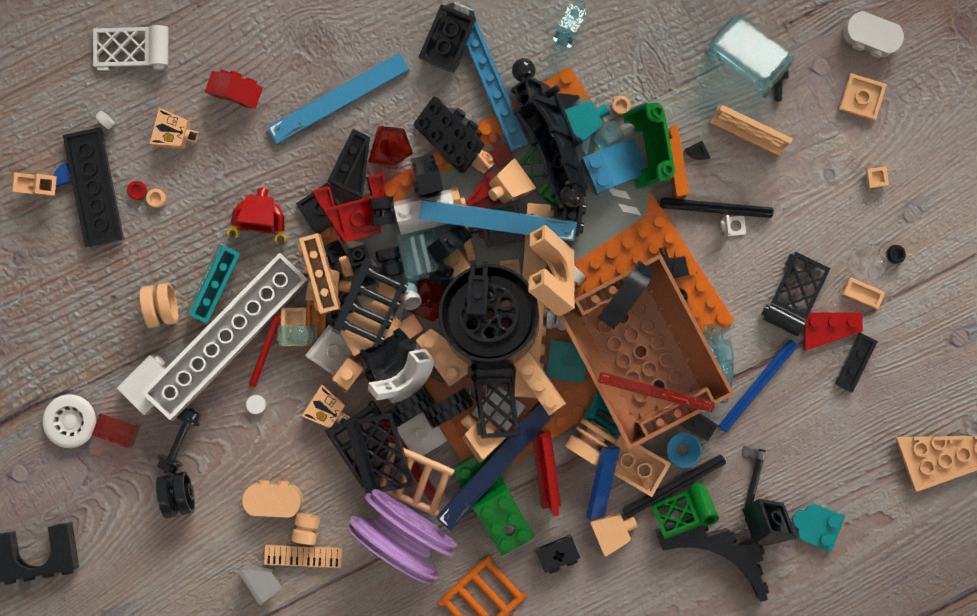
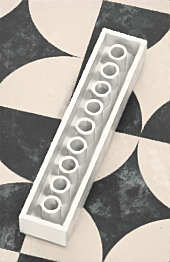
M279 253L142 394L169 420L173 421L273 319V316L277 315L281 308H284L308 283V279Z

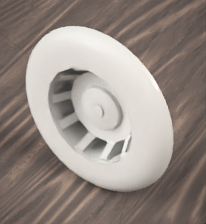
M69 394L55 398L49 403L43 414V429L46 436L55 445L63 448H75L83 445L91 438L96 427L94 409L87 400L77 395Z

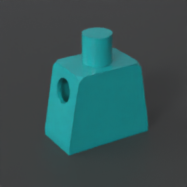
M591 101L565 109L573 132L582 139V143L604 126L601 119L610 114L605 104L595 109Z

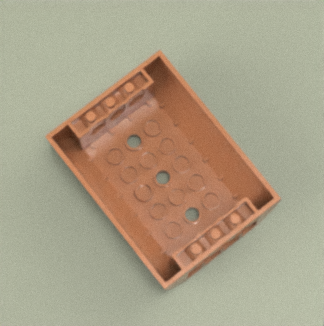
M661 254L643 263L655 273L642 294L627 312L628 320L625 323H619L614 330L598 319V316L621 287L632 269L575 298V309L560 316L629 450L735 395ZM638 346H643L646 350V354L643 357H638L635 354ZM657 380L662 381L664 384V388L659 392L653 388V384Z

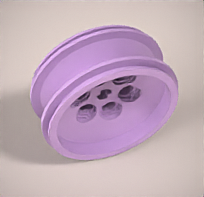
M373 489L372 494L367 493L365 499L377 510L379 516L374 517V519L352 516L349 519L351 524L348 526L350 533L375 555L406 575L426 584H432L433 580H438L440 574L430 558V550L453 557L455 555L453 548L457 546L454 540L434 523L396 498L377 489Z

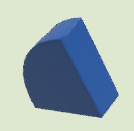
M67 162L61 164L54 173V176H57L56 187L72 182Z

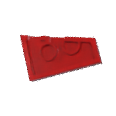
M810 312L804 325V351L863 332V312Z

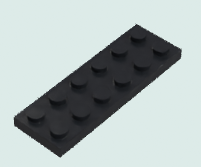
M98 127L63 135L85 247L88 248L124 240L102 128Z

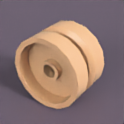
M171 283L158 284L157 289L152 285L141 287V310L148 328L160 327L162 321L165 325L177 324L179 317L178 305Z

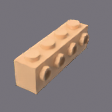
M316 233L299 238L300 244H298L301 256L304 255L305 258L303 266L306 274L310 276L311 281L308 283L311 293L314 292L316 300H314L316 311L323 315L341 310L321 235Z

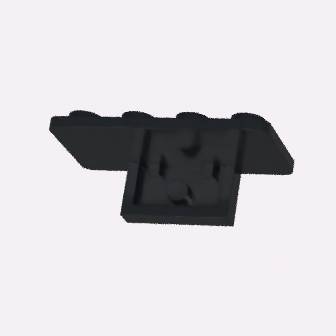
M433 97L414 122V127L460 173H464L484 148V142L480 139L483 133L478 129L479 126L475 122L465 117L466 113L463 110L448 108L438 97Z

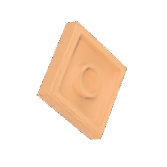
M850 73L838 111L870 121H876L887 84Z

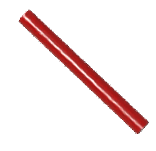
M278 315L273 316L249 385L252 387H256L281 320V317Z

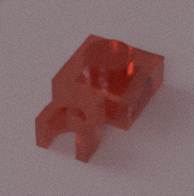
M497 132L495 133L497 137L496 142H491L489 137L486 139L489 145L494 148L489 153L497 169H500L509 164L514 157L507 143L500 144V136Z

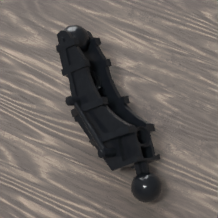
M520 58L514 62L511 71L513 77L520 82L510 89L511 93L515 94L517 107L512 109L513 114L524 124L532 137L530 139L531 145L539 151L545 170L542 174L547 179L551 191H549L550 196L555 198L558 205L563 209L567 207L575 208L581 204L586 196L585 190L588 189L583 176L584 168L579 164L576 147L582 144V139L574 134L558 95L560 87L555 85L550 88L549 85L533 78L536 71L534 63L530 59Z

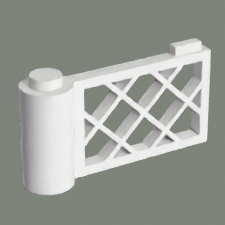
M162 25L129 28H94L93 66L97 67L98 71H110V67L153 66L154 70H164L165 67L169 66V28ZM139 32H145V39L139 44L134 37ZM99 33H106L110 37L104 45L99 42ZM120 33H125L128 38L121 45L115 38ZM132 40L138 47L130 54L125 47ZM112 41L119 46L113 54L106 49ZM123 50L128 57L123 62H119L115 57ZM142 50L145 53V61H137L134 56ZM105 51L110 57L105 62H99V55Z

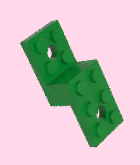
M472 455L451 467L455 470L454 474L462 487L489 458V455L481 463ZM500 475L473 505V509L500 555L503 556L535 538V535ZM506 526H513L514 530L512 533L506 534L503 532Z

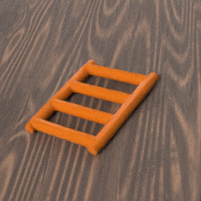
M487 555L437 603L441 607L444 606L453 616H463L450 602L459 593L479 616H489L465 590L464 587L471 580L500 609L496 616H507L527 595L524 592H520L492 562V557ZM485 567L515 597L507 606L478 575Z

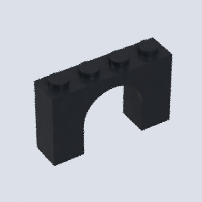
M73 522L55 524L48 527L51 552L48 560L42 566L30 565L21 558L16 531L0 533V582L8 585L16 583V579H23L25 582L35 580V576L42 575L43 578H50L55 576L54 573L61 572L62 575L74 573L73 570L79 568Z

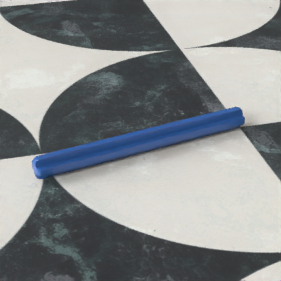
M788 340L721 421L718 427L722 431L727 432L795 351L798 345L793 340Z

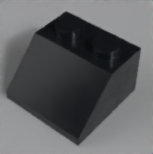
M757 499L742 509L754 544L769 546L796 538L784 503Z

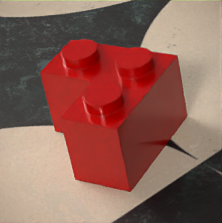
M220 69L219 72L211 71L205 93L219 99L232 101L246 108L256 109L263 87L256 85L257 81L253 79L241 78L242 74Z

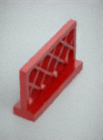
M550 430L539 431L532 439L542 509L549 508L553 516H558V507L561 506L552 437Z

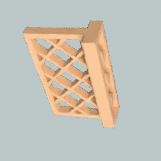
M724 105L717 107L709 123L776 156H779L782 149L791 144L793 139Z

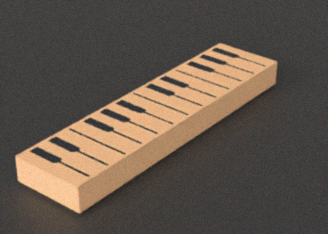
M266 544L264 565L341 568L343 548Z

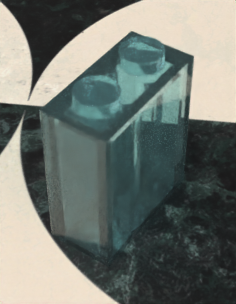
M434 227L396 235L408 283L429 279L431 272H437L439 265L443 266V262L441 261L437 264L426 249V247L437 240Z

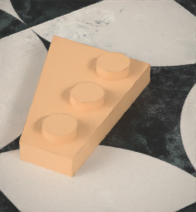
M430 329L416 339L421 349H426L434 358L435 368L449 387L468 374V367L471 365L460 359L449 347L446 339L437 332Z

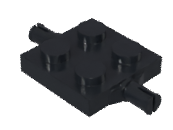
M517 201L486 207L487 209L520 213ZM469 227V230H474L470 231L471 235L482 232L485 237L486 247L525 239L524 234Z

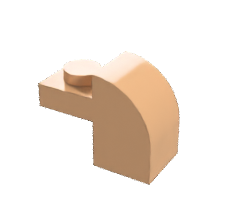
M14 172L11 192L35 196H55L57 176Z

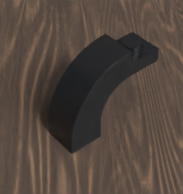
M638 261L621 287L604 307L598 319L614 330L642 294L655 272L641 261Z

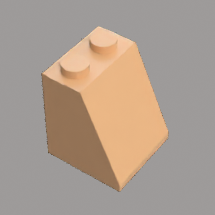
M373 301L363 308L385 317L389 306ZM355 312L349 314L346 318L349 320V323L376 335L381 326L380 323ZM393 313L390 317L393 319L390 328H385L383 336H385L384 341L394 336L393 331L402 326L400 319L394 316ZM346 329L345 331H340L353 356L359 355L362 349L365 352L371 349L372 341Z

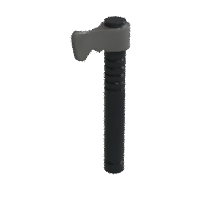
M747 446L743 447L744 457L751 455L756 458L744 507L754 502L760 472L767 456L766 450H756Z

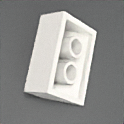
M450 189L394 202L401 235L446 225V223L419 220L422 199L453 204Z

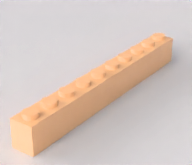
M527 204V214L533 213L536 216L554 218V210H550L551 205ZM525 235L522 277L529 283V276L544 268L550 272V268L530 248V235ZM537 299L540 325L537 338L529 351L543 369L544 363H540V356H544L545 344H541L542 336H546V325H543V317H547L548 307ZM516 368L515 397L537 398Z

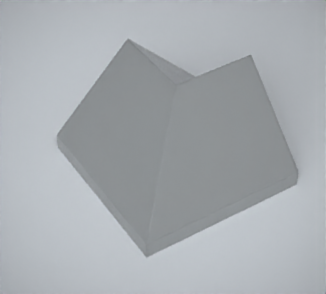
M247 564L238 571L259 605L282 589L273 575L274 569Z

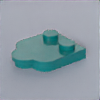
M810 504L805 510L796 511L792 520L793 524L797 527V535L800 539L832 552L845 516L817 504Z

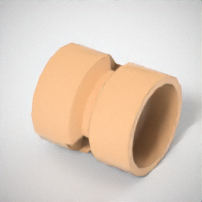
M296 513L294 524L297 528L293 529L291 540L300 544L315 545L318 535L315 530L319 528L321 517L307 513Z

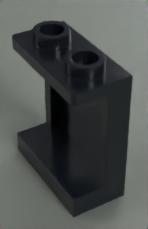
M400 328L393 331L394 340L370 353H366L364 349L360 350L362 356L360 362L367 369L365 375L369 382L390 379L404 368L408 352L413 351L408 336Z

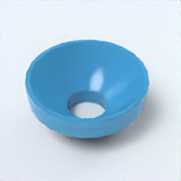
M689 433L674 435L668 441L666 447V454L670 462L681 468H688L696 464L702 453L699 440ZM678 445H687L688 451L685 455L678 454Z

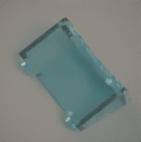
M740 14L738 16L733 15L707 44L704 54L711 59L717 56V61L726 63L750 81L752 87L757 85L756 87L759 89L758 94L765 99L794 63V55L790 50L782 49L747 23L748 21L744 16Z

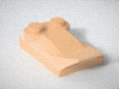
M621 434L613 436L616 439L615 443L606 439L604 442L606 445H616L620 448L614 475L652 497L671 463L640 445L629 450Z

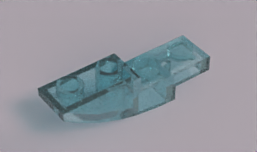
M720 325L704 326L705 339L732 388L734 360L731 341H724ZM729 398L723 400L720 403H727Z

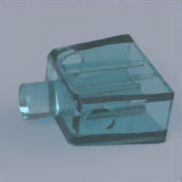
M576 0L574 5H568L556 29L553 41L569 49L571 48L587 13L584 10L587 5L584 1Z

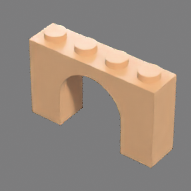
M544 225L530 233V248L548 264L552 274L544 268L529 276L528 292L559 317L575 309L574 250Z

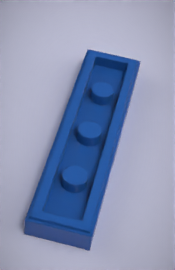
M616 445L601 448L586 514L589 520L605 516L620 448Z

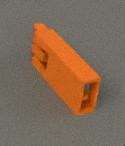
M672 125L668 130L675 167V174L671 179L673 197L677 199L687 197L689 189L678 127Z

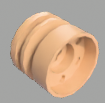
M582 418L580 423L587 426L586 429L583 430L577 426L575 429L581 434V437L578 438L571 435L565 446L597 466L600 448L609 447L604 443L606 439L612 443H615L616 439L608 430L597 423Z

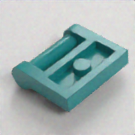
M597 389L589 408L584 413V418L596 422L609 430L610 434L616 436L620 431L615 421L612 424L596 414L597 410H600L612 418Z

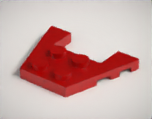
M385 173L366 177L371 197L334 205L330 186L311 190L342 242H349L381 233L382 225L371 226L370 215L373 212L369 209L368 199L384 197L383 183Z

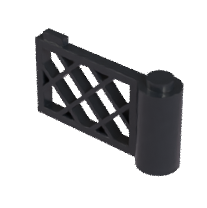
M795 252L794 255H789L785 263L788 265V268L770 305L766 304L761 315L764 316L763 320L799 336L831 268ZM797 258L805 262L806 269L796 270L794 263ZM819 268L824 273L821 278L814 280L811 269ZM808 271L811 281L802 284L798 274ZM795 275L798 285L789 288L786 280L788 277ZM813 284L814 294L806 297L803 286ZM800 288L803 298L794 301L790 290ZM787 292L790 302L783 304L777 301L779 294ZM804 300L807 306L805 313L797 311L795 303Z
M513 365L497 369L469 366L468 376L474 381L479 423H476L477 435H481V439L519 436L520 430L512 381ZM500 384H507L508 392L506 395L497 389ZM480 385H487L492 390L487 397L481 392ZM493 392L502 398L498 405L489 399ZM504 401L511 408L508 415L499 408ZM486 402L494 408L490 416L483 411V405ZM496 411L505 418L500 425L492 419ZM507 420L513 424L514 432H508L502 427ZM488 421L497 428L494 433H486L485 425Z

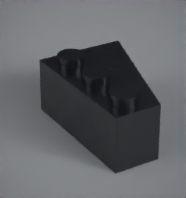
M352 129L327 180L328 183L361 199L363 198L368 160L369 136Z
M433 154L412 158L411 163L416 179L412 181L415 193L419 192V196L442 191L443 185Z

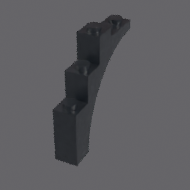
M691 518L682 522L688 524L695 521V519ZM676 524L666 526L665 531L674 529ZM701 525L667 539H664L660 528L655 530L663 551L674 548H698L709 550L725 557L744 573L752 585L757 599L760 602L768 600L767 594L769 590L766 582L763 583L761 578L763 571L761 565L756 563L764 560L762 555L765 552L762 545L754 544L753 540L734 545L737 542L736 536L728 528L707 534L706 532L709 531L708 526Z

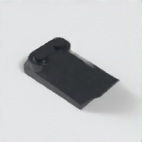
M456 2L448 5L441 4L419 54V59L454 73L459 67L460 58L476 22L474 9Z

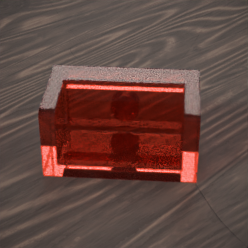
M100 413L92 435L130 448L134 445L140 425H133L110 417L107 413Z

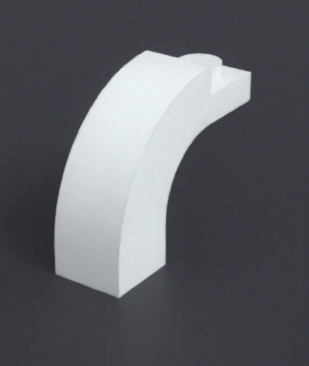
M426 349L408 352L404 368L396 376L386 380L370 382L368 390L376 400L389 399L392 403L402 401L413 395L423 386L432 372L435 360Z

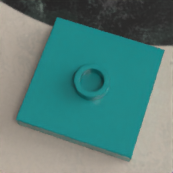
M551 340L546 370L547 377L584 383L586 366L574 343Z

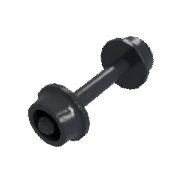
M185 408L176 417L183 422L169 455H158L159 462L157 467L162 469L164 473L175 474L178 468L183 465L180 461L175 460L190 424L194 426L200 425L199 418L201 414L195 412L193 408Z

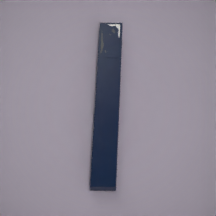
M538 401L519 423L520 435L506 437L435 518L451 531L554 414L548 415L542 404Z

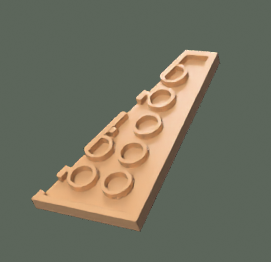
M977 435L895 437L915 492L977 471Z

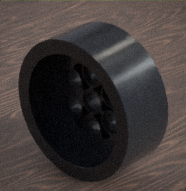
M488 264V292H492L494 296L488 299L487 311H493L495 315L491 319L480 316H467L469 268L457 275L449 283L442 295L439 306V322L449 347L464 362L484 369H497L509 366L526 355L537 338L540 325L537 298L528 292L529 283L519 273L501 265ZM482 265L477 266L476 275L483 276ZM508 300L511 302V306L503 308L501 303ZM504 320H511L512 325L505 328L501 325ZM475 321L478 323V326L473 330L468 329L467 325ZM488 330L495 331V336L493 338H486L485 333Z

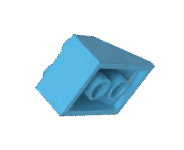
M634 138L592 153L581 160L595 195L641 177L643 174L641 169L646 168Z

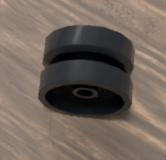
M186 471L175 473L173 479L169 475L157 477V500L160 511L165 519L176 517L178 511L182 515L194 512V491Z

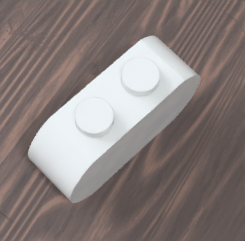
M865 11L854 14L846 22L843 29L844 39L848 44L853 45L852 48L859 51L866 50L870 52V55L877 58L891 55L901 47L904 40V33L900 25Z

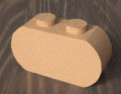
M258 480V483L246 489L243 494L242 503L245 511L251 516L290 518L302 507L303 496L297 486L289 485V481H278L277 484H270V480Z

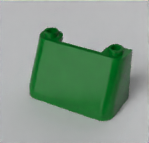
M646 103L623 114L624 123L632 124L635 127L634 132H643L649 168L641 169L643 174L635 180L636 189L666 185L675 174L664 108L659 103Z

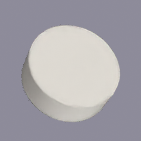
M99 111L95 115L99 123L107 129H110L115 124L103 111Z
M253 395L248 398L246 407L250 413L260 414L266 408V400L260 395Z

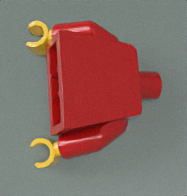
M258 188L256 195H247L245 200L241 201L233 209L231 218L232 228L227 231L229 237H231L233 230L236 231L235 239L240 237V230L275 234L276 230L278 234L275 237V242L278 244V236L280 235L284 237V243L287 241V236L283 233L285 231L284 215L279 205L275 204L274 198L268 197L269 191L267 189Z

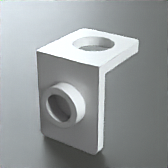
M724 216L722 221H720L721 232H724V237L745 235V217ZM732 221L740 222L741 229L739 231L731 229L730 224Z

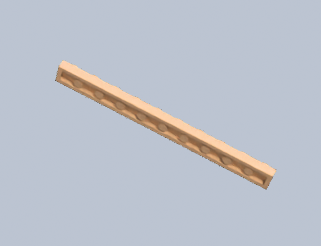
M459 248L443 259L446 266L454 269V277L471 268V265ZM488 292V299H491L492 295ZM487 311V317L485 318L491 319L495 313ZM507 319L501 325L508 328L512 324ZM530 351L520 360L513 363L548 415H552L566 405Z

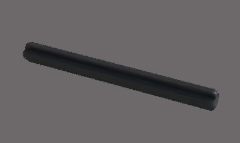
M673 198L660 199V207L664 209L772 218L774 214L772 207Z
M720 454L656 489L652 497L645 495L623 508L625 516L630 518L726 464L725 458Z

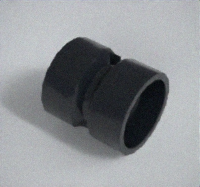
M393 197L368 199L369 209L373 212L370 215L371 226L396 224L395 213L392 212L394 208ZM380 210H384V216H381Z
M399 246L375 252L378 263L382 264L379 267L381 274L392 277L406 273L403 262L399 261L401 257Z

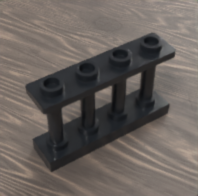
M365 258L336 319L332 332L339 334L341 330L345 331L346 329L372 341L371 349L375 350L377 346H382L385 339L383 332L385 328H390L393 321L390 318L393 311L396 312L401 303L398 298L401 293L404 294L409 284L406 283L407 277L405 276L399 282L372 270L373 267L370 266L372 261ZM371 277L397 289L393 299L366 288L362 284L364 278ZM357 294L360 296L362 294L389 306L385 317L357 305V302L354 301ZM349 312H355L380 323L381 326L377 335L349 323V320L346 319Z

